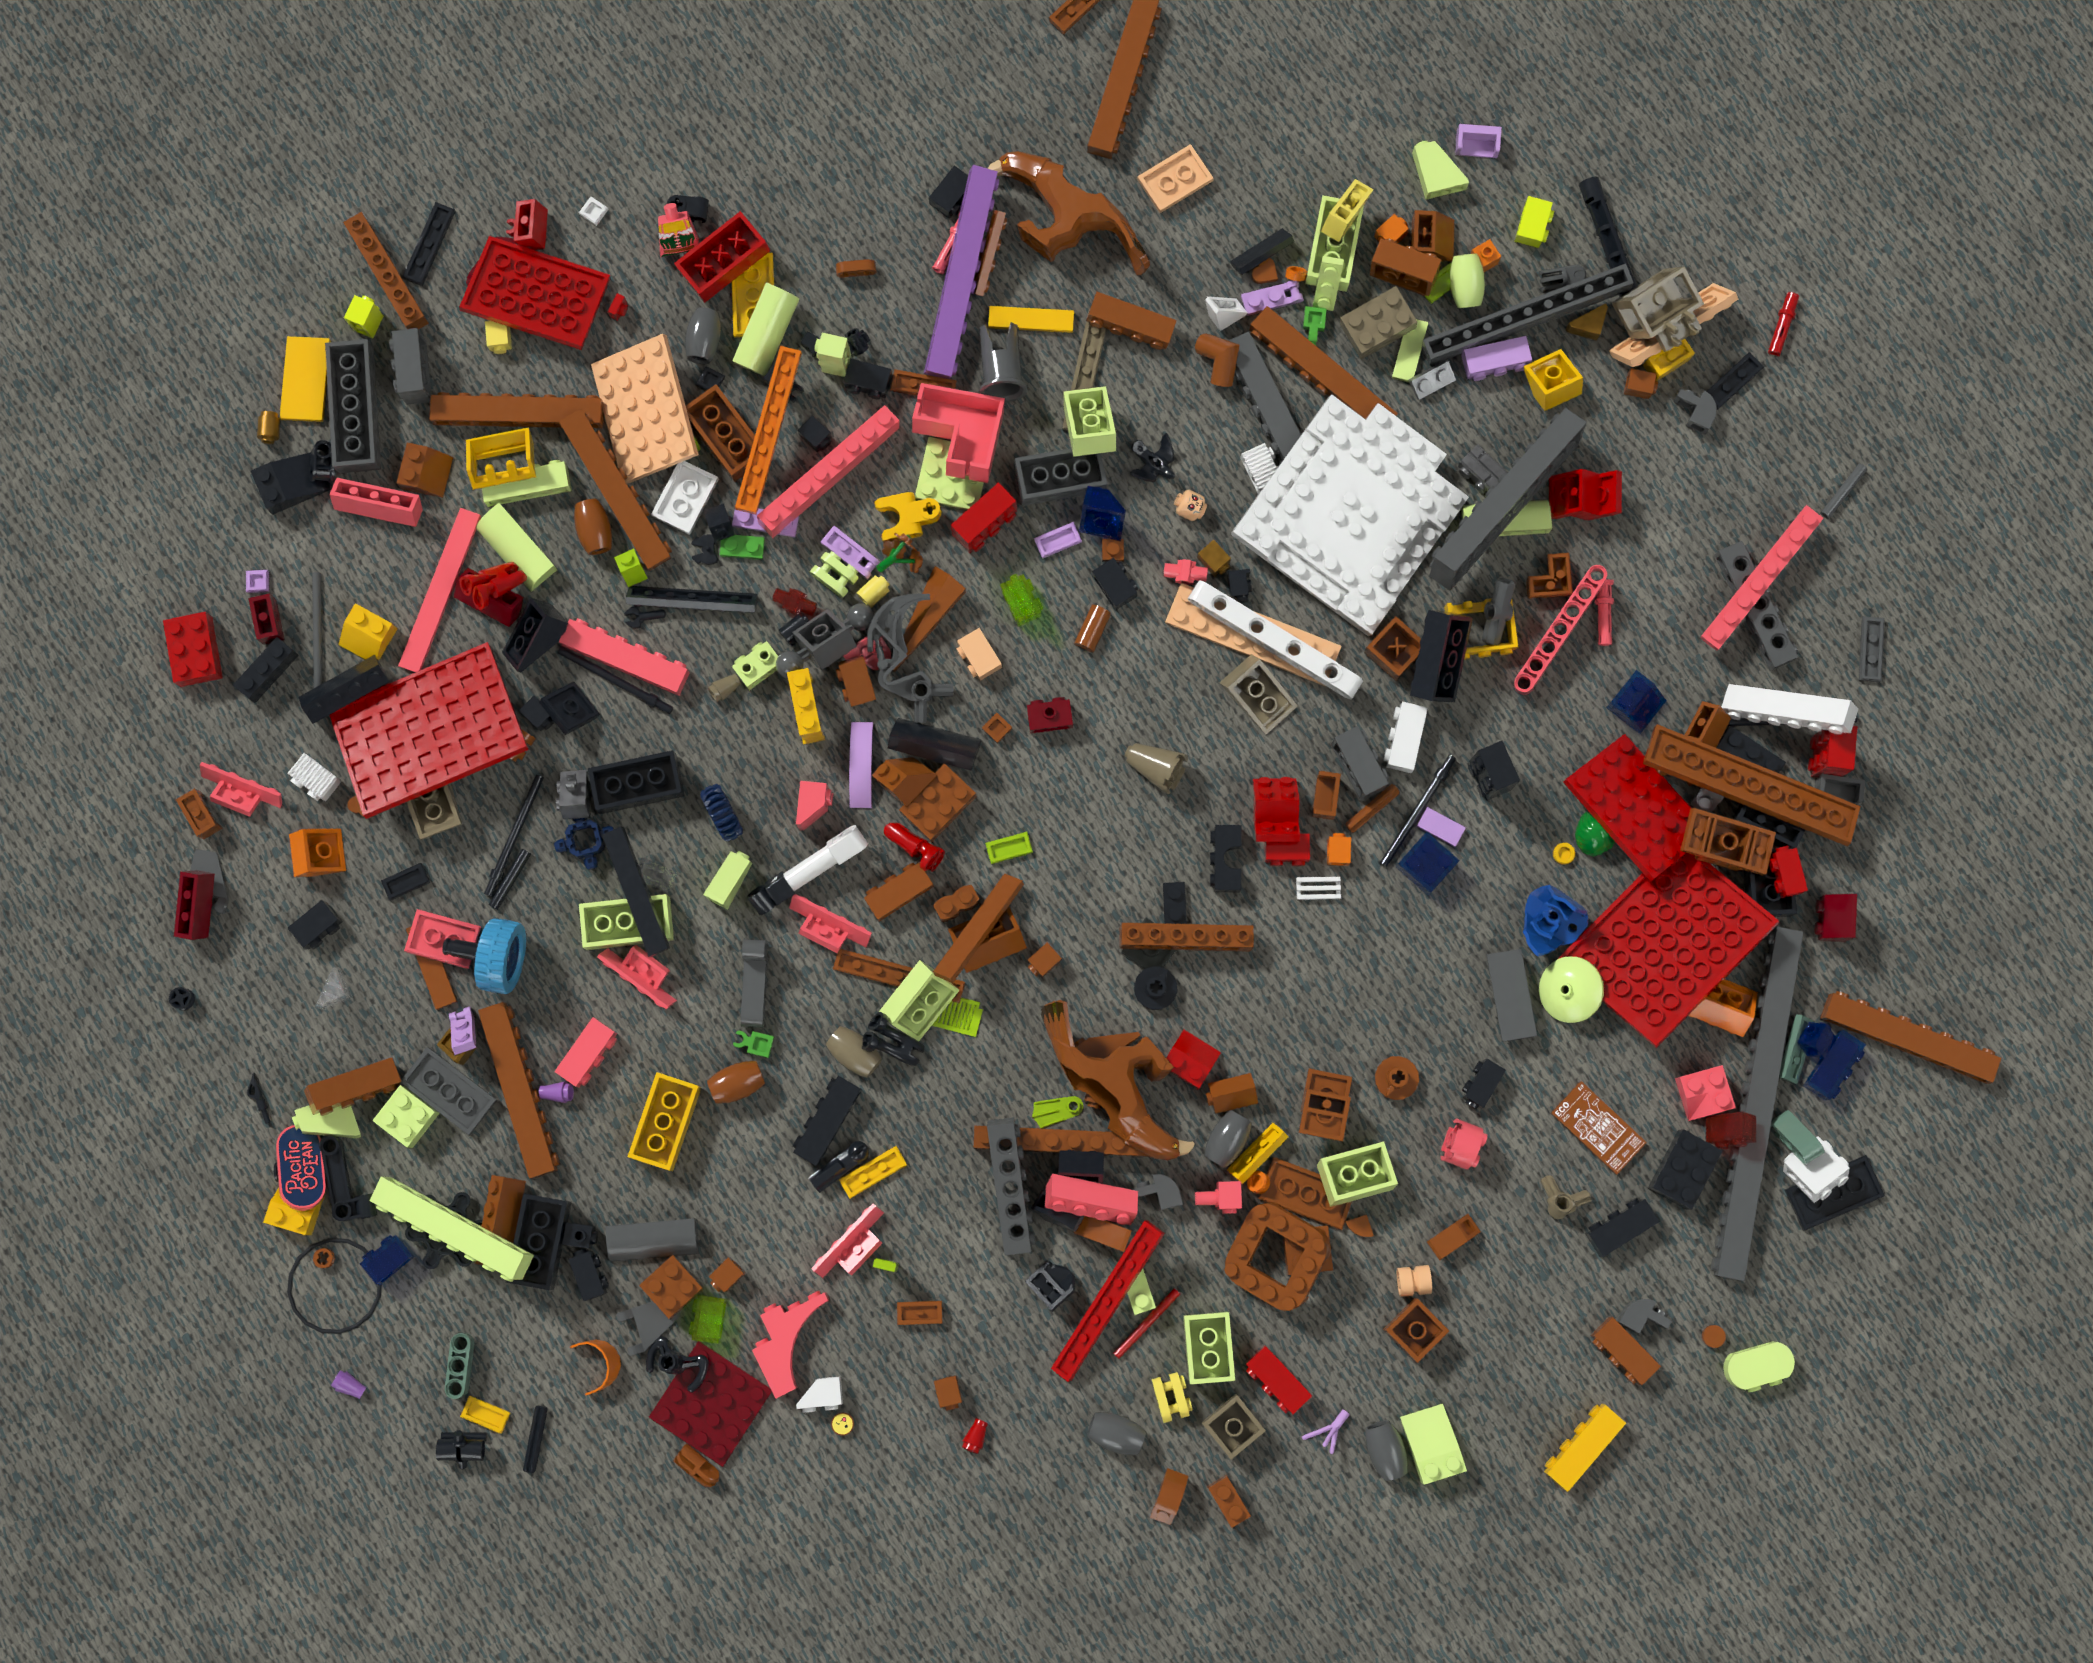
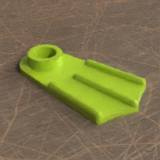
M1076 1096L1034 1102L1032 1118L1042 1129L1079 1115L1083 1110V1102ZM1071 1102L1077 1103L1078 1108L1076 1110L1069 1108Z

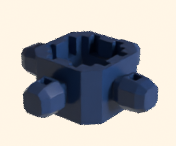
M575 818L573 819L575 824L568 825L565 830L567 840L564 838L557 840L554 843L556 852L563 853L568 852L567 849H569L570 853L579 859L585 858L583 861L588 870L598 867V861L594 855L600 854L605 847L602 835L614 830V827H602V830H600V826L590 819ZM593 828L596 846L583 851L577 850L573 833Z

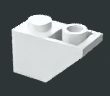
M841 1376L817 1379L796 1404L797 1409H802L803 1413L814 1412L816 1407L825 1406V1410L838 1409V1405L843 1404Z

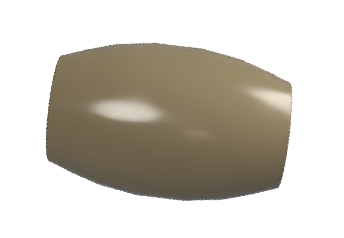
M840 1026L827 1041L826 1046L828 1050L846 1069L868 1078L881 1063L882 1057L876 1049L872 1052L862 1049V1035Z

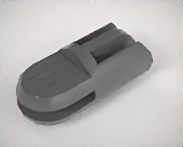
M1580 265L1539 271L1540 276L1559 273L1556 276L1540 279L1541 284L1561 281V284L1542 287V292L1556 290L1586 279L1587 275L1585 269Z

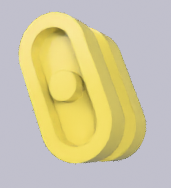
M1178 1372L1169 1374V1382L1162 1383L1160 1377L1151 1379L1163 1423L1172 1421L1171 1414L1179 1412L1180 1417L1184 1418L1190 1416L1189 1411L1193 1410L1190 1398H1185L1183 1389L1187 1388L1183 1375L1179 1376ZM1173 1390L1176 1403L1168 1405L1165 1392Z

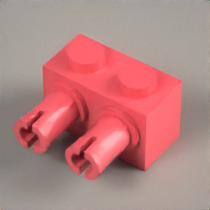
M1241 1181L1217 1182V1189L1215 1191L1195 1192V1205H1215L1217 1210L1222 1209V1214H1236L1237 1209H1242Z

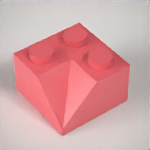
M1723 1065L1675 1078L1688 1121L1736 1108Z

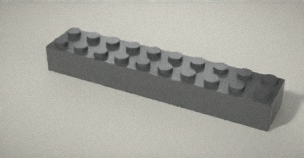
M1567 408L1561 414L1556 413L1550 422L1551 425L1548 428L1544 427L1540 431L1537 441L1535 443L1531 442L1527 446L1522 458L1517 457L1511 466L1512 469L1509 472L1505 471L1499 478L1498 485L1496 487L1492 486L1487 491L1483 502L1478 501L1472 509L1473 513L1461 520L1459 529L1456 532L1452 531L1447 536L1444 546L1437 547L1433 552V561L1430 564V577L1449 591L1453 589L1581 443L1586 421Z

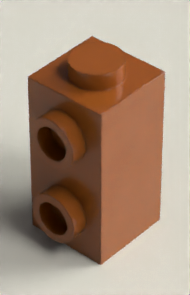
M1251 1073L1208 1083L1209 1092L1206 1093L1208 1105H1213L1215 1114L1258 1104L1256 1087Z

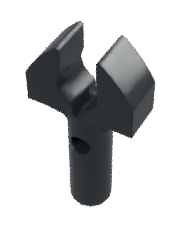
M638 606L630 607L624 613L625 616L633 614L638 617L635 621L625 622L633 629L641 628V624L646 620L666 617L665 610L641 612Z

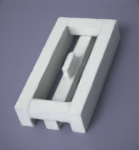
M1297 877V900L1341 899L1340 877ZM1301 882H1336V885L1301 886ZM1336 890V894L1301 895V891Z

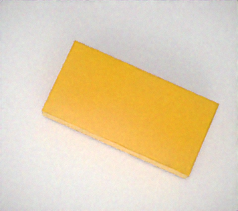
M469 1396L460 1417L502 1434L511 1412Z

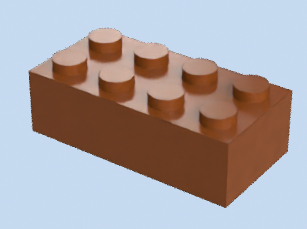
M715 384L687 404L686 409L692 427L732 480L736 482L744 476L755 435L717 384Z

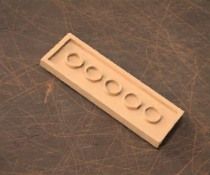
M1713 283L1699 292L1704 305L1694 310L1693 313L1699 324L1704 321L1711 320L1721 310L1731 307L1732 303L1739 300L1736 292ZM1655 336L1648 339L1632 340L1629 337L1610 349L1609 352L1614 359L1635 367L1641 365L1648 357L1661 352L1662 348Z

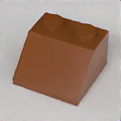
M407 442L397 484L403 490L443 498L453 457L427 446Z
M914 757L888 759L872 774L874 779L889 794L906 807L937 776Z

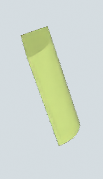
M766 282L732 361L741 367L765 376L774 360L799 298Z
M1548 500L1529 501L1499 536L1549 533L1552 530V520ZM1476 504L1462 506V519L1465 516L1469 517L1473 513L1472 509Z
M500 503L489 510L478 522L477 531L505 563L515 562L519 566L518 571L522 570L527 575V580L524 584L531 592L557 571L551 561Z

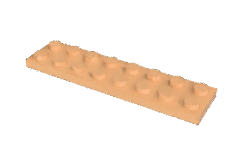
M1181 583L1165 621L1166 624L1247 656L1252 654L1262 662L1323 685L1194 606L1187 599L1194 587ZM1216 602L1214 604V607L1217 610H1223L1226 608L1225 604L1222 602ZM1257 613L1336 661L1341 645ZM1254 624L1251 626V630L1255 633H1260L1262 627ZM1296 647L1288 648L1289 654L1293 656L1299 654V650ZM1331 669L1325 671L1328 678L1331 674Z

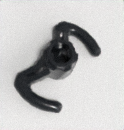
M658 1337L648 1351L646 1371L649 1373L654 1371V1360L659 1349L662 1355L659 1357V1368L667 1374L678 1375L683 1373L686 1368L698 1366V1375L687 1387L688 1391L693 1393L700 1387L706 1377L709 1364L707 1357L704 1355L688 1357L672 1349L666 1337Z

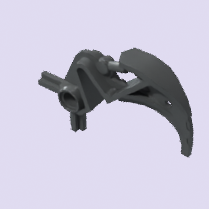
M922 593L902 595L888 600L875 613L867 631V652H873V640L876 644L877 666L880 669L878 683L884 689L914 701V723H927V701L932 700V697H953V684H932V681L923 671L915 672L888 682L886 679L887 675L907 657L906 653L908 650L902 633V621L905 612L913 603L930 600V594ZM893 610L895 613L894 615H890L889 612ZM886 627L890 629L888 633L885 632ZM881 635L893 647L892 659H885L883 648L879 642ZM916 685H925V695H916Z

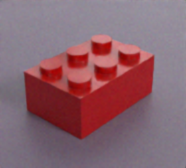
M998 482L951 524L952 536L969 554L973 550L975 552L979 551L985 543L983 541L989 536L993 538L1001 530L999 527L1004 522L1008 524L1016 517V500Z
M200 612L163 620L173 683L184 687L223 679L213 617L207 612Z
M1853 726L1851 733L1842 732V734H1834L1829 730L1822 729L1814 737H1811L1810 750H1813V757L1808 762V771H1811V777L1816 778L1820 774L1843 777L1854 770L1858 726Z

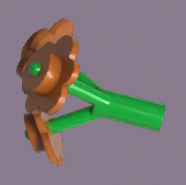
M894 533L895 536L902 540L901 543L897 539L884 541L882 553L887 555V558L876 566L879 572H883L893 563H910V571L918 573L919 568L923 564V559L920 552L911 545L913 540L910 539V535L903 533L899 536L897 533ZM905 544L912 548L909 559H902L906 552Z

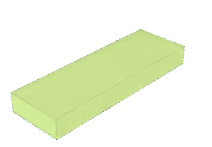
M1417 320L1416 329L1403 335L1392 375L1393 379L1409 382V379L1414 377L1428 322Z

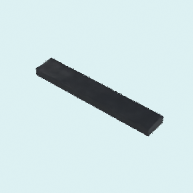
M620 826L603 834L602 837L648 957L670 949L625 828Z

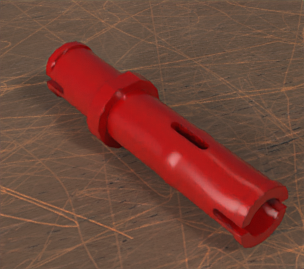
M1788 292L1783 307L1779 310V319L1768 350L1769 354L1781 355L1791 321L1796 316L1795 309L1799 299V295L1796 293Z

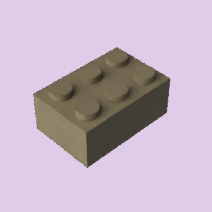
M1397 286L1340 317V326L1359 358L1363 359L1416 329L1417 320Z

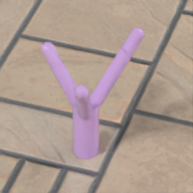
M1342 1409L1331 1425L1302 1436V1439L1306 1440L1330 1430L1323 1443V1447H1326L1331 1440L1330 1454H1333L1338 1430L1350 1414Z

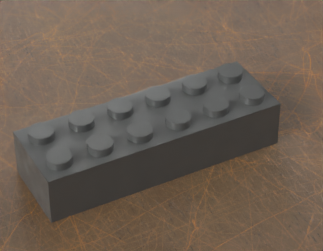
M368 339L325 343L332 467L339 474L381 470L374 347Z

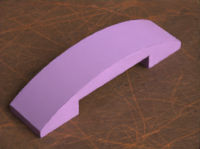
M851 722L850 808H872L873 722Z

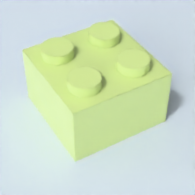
M400 1085L373 1119V1122L406 1147L413 1148L440 1113L408 1088Z

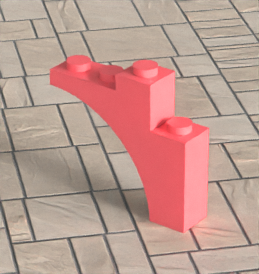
M817 1291L807 1296L809 1301L803 1304L797 1301L787 1307L789 1311L785 1312L782 1305L777 1306L774 1303L764 1308L765 1313L760 1315L772 1340L769 1341L768 1338H765L755 1343L757 1348L753 1349L752 1352L775 1399L798 1388L792 1367L795 1341L808 1317L817 1308L829 1301L826 1292L821 1294L820 1291Z

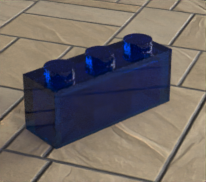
M1845 1030L1838 1031L1803 1086L1825 1101L1831 1100V1098L1835 1099L1841 1091L1839 1086L1842 1081H1846L1851 1076L1853 1064L1855 1062L1858 1063L1864 1056L1865 1052L1863 1049L1866 1044Z

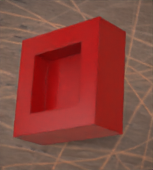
M616 294L607 311L610 318L618 321L620 316H625L628 310L625 296Z

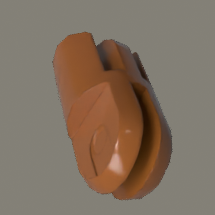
M685 1444L673 1460L674 1463L704 1487H713L719 1480L718 1470L689 1444Z

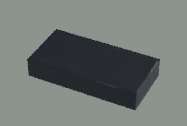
M419 863L385 878L381 882L388 899L391 901L429 884L430 880L423 864Z

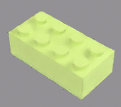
M1322 196L1305 284L1317 286L1323 256L1344 259L1338 290L1347 292L1363 208L1346 234L1338 242L1322 233L1321 230L1329 213L1340 199Z
M667 894L651 896L667 940L674 941L670 897ZM627 899L579 904L582 946L584 949L594 950L643 944Z

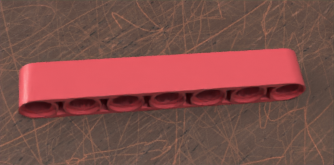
M1592 566L1516 676L1514 688L1517 693L1521 695L1529 694L1605 584L1607 571L1603 566ZM1598 571L1603 575V578L1600 581H1595L1591 578V574ZM1586 589L1590 592L1591 596L1588 599H1582L1579 596V592ZM1574 607L1578 610L1579 614L1576 617H1570L1567 615V609ZM1562 625L1566 628L1567 632L1563 635H1558L1555 633L1554 628ZM1550 643L1555 649L1551 653H1546L1543 651L1542 646ZM1538 661L1542 664V669L1533 671L1530 668V664ZM1521 679H1526L1530 682V687L1521 689L1518 686V682Z

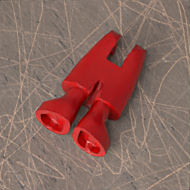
M508 562L480 570L478 575L468 574L462 576L459 583L462 592L466 596L472 595L476 608L483 610L489 605L490 595L493 598L500 597L527 580V575L522 570L518 571L519 566L515 562Z
M889 823L884 827V835L904 849L911 857H920L922 855L920 868L924 871L928 869L931 872L935 871L943 860L945 851L942 848L930 844L929 841L914 834L902 824Z

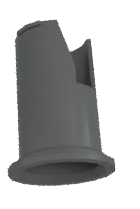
M1010 323L1006 349L993 350V342L987 326L984 324L979 328L983 385L979 388V394L1005 398V402L1016 401L1027 394L1028 387L1021 377L1018 325Z

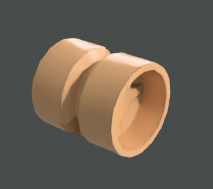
M1429 1265L1415 1266L1414 1270H1411L1410 1267L1397 1268L1396 1275L1400 1297L1413 1296L1414 1292H1417L1419 1295L1432 1294V1279Z

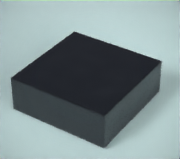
M706 366L696 386L706 391L715 384L720 387L725 375Z

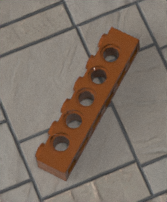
M360 212L344 221V225L407 329L418 328L419 330L429 324L363 213Z
M1121 923L1119 927V949L1250 952L1254 947L1253 925Z

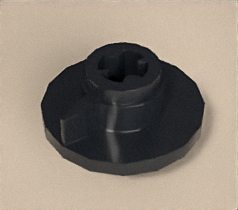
M1160 966L1149 967L1137 976L1134 983V994L1137 1001L1143 1007L1151 1010H1161L1168 1007L1174 1001L1177 994V982L1174 975L1168 969Z

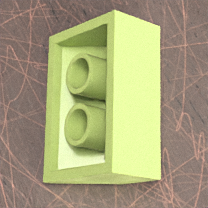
M921 960L918 961L879 1011L888 1016V1022L918 1041L921 1040L960 991L951 982L936 977L933 973L934 969Z

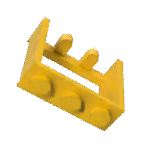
M529 428L466 440V471L473 490L536 477L534 442ZM526 450L527 467L516 468L515 462L509 460L506 462L507 471L495 473L493 465L488 464L485 466L486 475L477 476V460Z
M1485 599L1483 602L1477 603L1466 601L1459 605L1447 603L1444 606L1445 612L1461 615L1484 612L1487 602H1491V599ZM1514 610L1512 618L1506 621L1509 643L1467 647L1464 660L1469 659L1470 655L1478 654L1479 658L1489 657L1493 652H1500V655L1512 654L1513 650L1518 648Z
M809 668L787 672L799 736L803 740V745L825 740V736L820 728L811 683L813 682V677Z

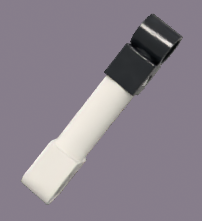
M853 825L827 841V845L785 873L781 871L766 881L765 885H760L747 895V899L757 913L763 915L769 912L776 904L779 905L796 894L795 891L815 877L837 863L839 865L865 849L868 842L857 826Z

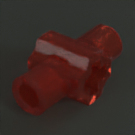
M777 588L773 594L772 601L782 604L783 610L794 615H800L803 612L813 616L817 608L816 602L808 600L807 594L797 589L790 588L789 592Z

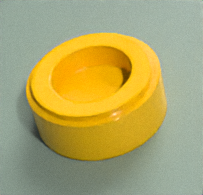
M1560 843L1553 850V858L1558 864L1567 865L1574 860L1575 849L1569 843Z

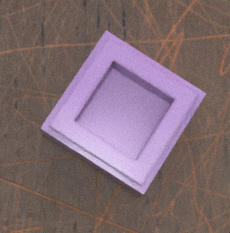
M246 571V592H269V571Z

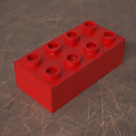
M740 211L677 260L674 265L705 303L768 254L770 249L763 237Z

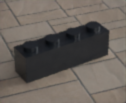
M373 655L298 698L301 708L311 723L314 724L388 683L389 679L379 660Z
M839 1075L836 1079L832 1078L826 1088L829 1092L825 1098L821 1097L815 1106V1109H817L815 1116L808 1118L804 1125V1128H806L803 1136L799 1135L792 1146L795 1148L793 1153L815 1166L819 1165L862 1091L861 1088Z

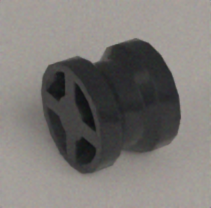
M177 987L169 994V1003L176 1009L187 1010L195 1002L194 993L183 987Z

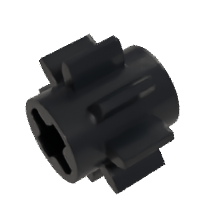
M854 328L845 334L851 354L854 352L855 355H860L868 350L867 342L871 341V339L864 330L859 331L858 328Z

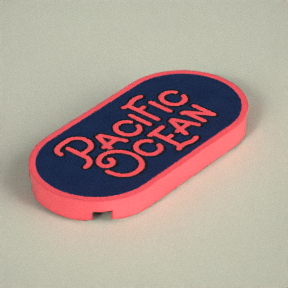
M292 1125L280 1133L276 1143L279 1193L283 1202L289 1205L290 1208L305 1211L314 1208L325 1194L324 1164L322 1153L319 1149L321 1138L319 1135L302 1134L301 1129L296 1130L295 1125Z

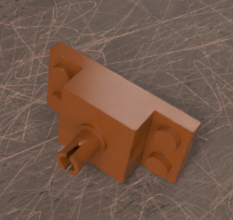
M1691 808L1680 851L1695 855L1697 860L1730 870L1738 871L1743 869L1756 874L1766 875L1776 832Z

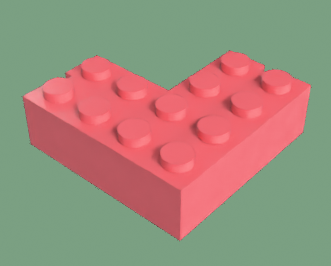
M921 383L912 417V433L951 439L946 460V476L965 479V476H969V480L988 483L1003 420L1005 398Z

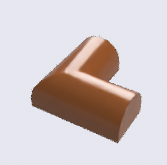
M1206 333L1198 337L1195 351L1199 355L1214 360L1210 383L1222 387H1231L1240 345Z
M1569 553L1548 554L1549 575L1527 577L1528 599L1566 597L1573 594Z

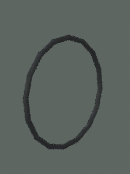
M328 1238L310 1245L297 1257L289 1273L287 1294L293 1312L304 1325L320 1333L341 1334L358 1328L373 1314L381 1298L382 1277L377 1261L365 1247L349 1239ZM329 1242L348 1243L362 1250L373 1263L378 1278L377 1297L369 1313L356 1324L340 1330L322 1329L308 1322L296 1309L291 1293L293 1274L300 1260L313 1248Z

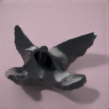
M1168 433L1162 436L1160 441L1161 447L1156 453L1149 451L1142 440L1133 442L1132 451L1141 457L1145 465L1142 469L1132 470L1130 472L1132 476L1149 482H1155L1158 475H1162L1167 479L1175 478V472L1168 467V464L1174 461V451Z

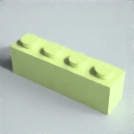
M553 460L548 465L542 466L535 464V478L482 488L484 503L487 507L498 503L506 504L572 491L568 467L564 461L561 462L560 460Z

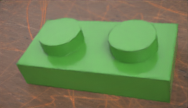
M741 535L728 537L721 540L720 556L763 559L765 538Z

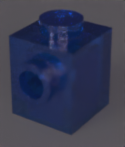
M1809 1022L1797 1043L1807 1056L1825 1059L1837 1037L1826 1023Z

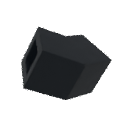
M807 331L801 341V345L810 350L812 357H816L815 344L819 337Z

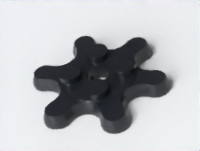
M459 1192L455 1195L453 1202L445 1207L469 1219L466 1215V1209L470 1204V1196L465 1192ZM425 1195L437 1202V1199L433 1195ZM476 1220L472 1222L481 1226L483 1220ZM411 1225L405 1230V1236L409 1241H423L427 1245V1253L423 1258V1264L427 1269L437 1268L442 1257L446 1255L453 1256L462 1267H467L472 1263L471 1260L464 1257L465 1253L460 1250L459 1252L450 1250L446 1247L447 1243L430 1239L428 1237L429 1233L425 1231H416L411 1228Z

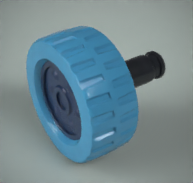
M494 918L485 925L479 943L446 938L443 943L442 952L444 955L449 954L453 957L475 960L474 975L479 989L508 994L515 988L522 971L526 951V932L524 926L519 922Z

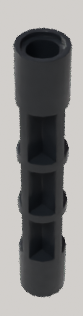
M1597 176L1590 177L1580 182L1579 188L1594 222L1596 235L1599 236L1606 256L1605 260L1609 264L1610 269L1623 264L1627 265L1633 280L1632 290L1638 284L1636 278L1633 277L1626 258V251L1623 250L1616 231L1617 226L1613 222L1608 209L1607 199L1601 182Z

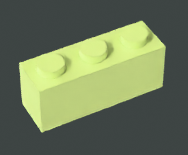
M822 333L821 338L817 339L815 344L816 358L819 359L818 365L821 366V370L824 373L845 377L850 358H852L848 339Z

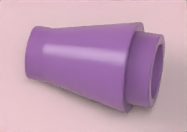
M566 1081L540 1086L539 1088L540 1099L567 1103V1101H572L573 1085Z
M341 1370L331 1384L335 1391L357 1397L358 1399L361 1398L367 1388L349 1372Z

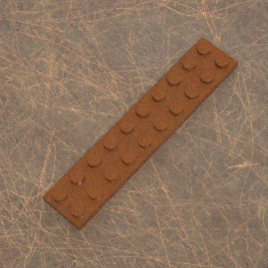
M1658 724L1654 727L1643 764L1847 847L1851 844L1861 806Z

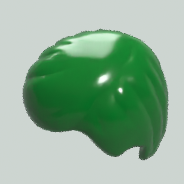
M1589 811L1580 817L1575 831L1577 846L1584 854L1598 856L1614 846L1615 841Z

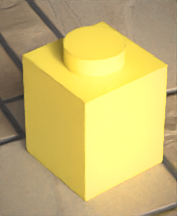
M485 321L486 341L489 350L495 354H504L506 350L512 349L510 327L493 321Z

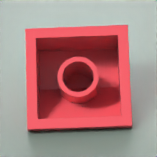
M800 781L796 825L799 830L804 831L828 811V806H832L833 793L827 783Z

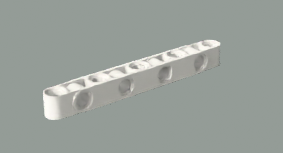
M1199 580L1187 598L1194 606L1347 699L1351 700L1363 682L1362 678L1204 581ZM1216 602H1222L1225 604L1226 608L1223 610H1217L1214 607V604ZM1258 624L1262 627V631L1255 633L1251 630V626ZM1296 647L1299 650V654L1296 656L1289 654L1288 648ZM1328 669L1334 670L1336 677L1328 678L1325 671Z

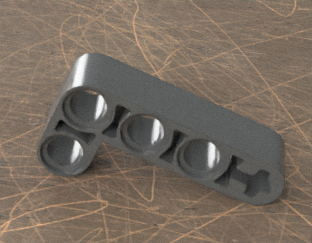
M743 939L742 958L744 960L741 1027H764L766 1004L764 993H766L767 987L765 973L768 969L767 949H769V943L766 940Z

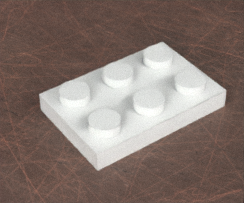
M686 461L678 463L651 516L690 535L719 478Z

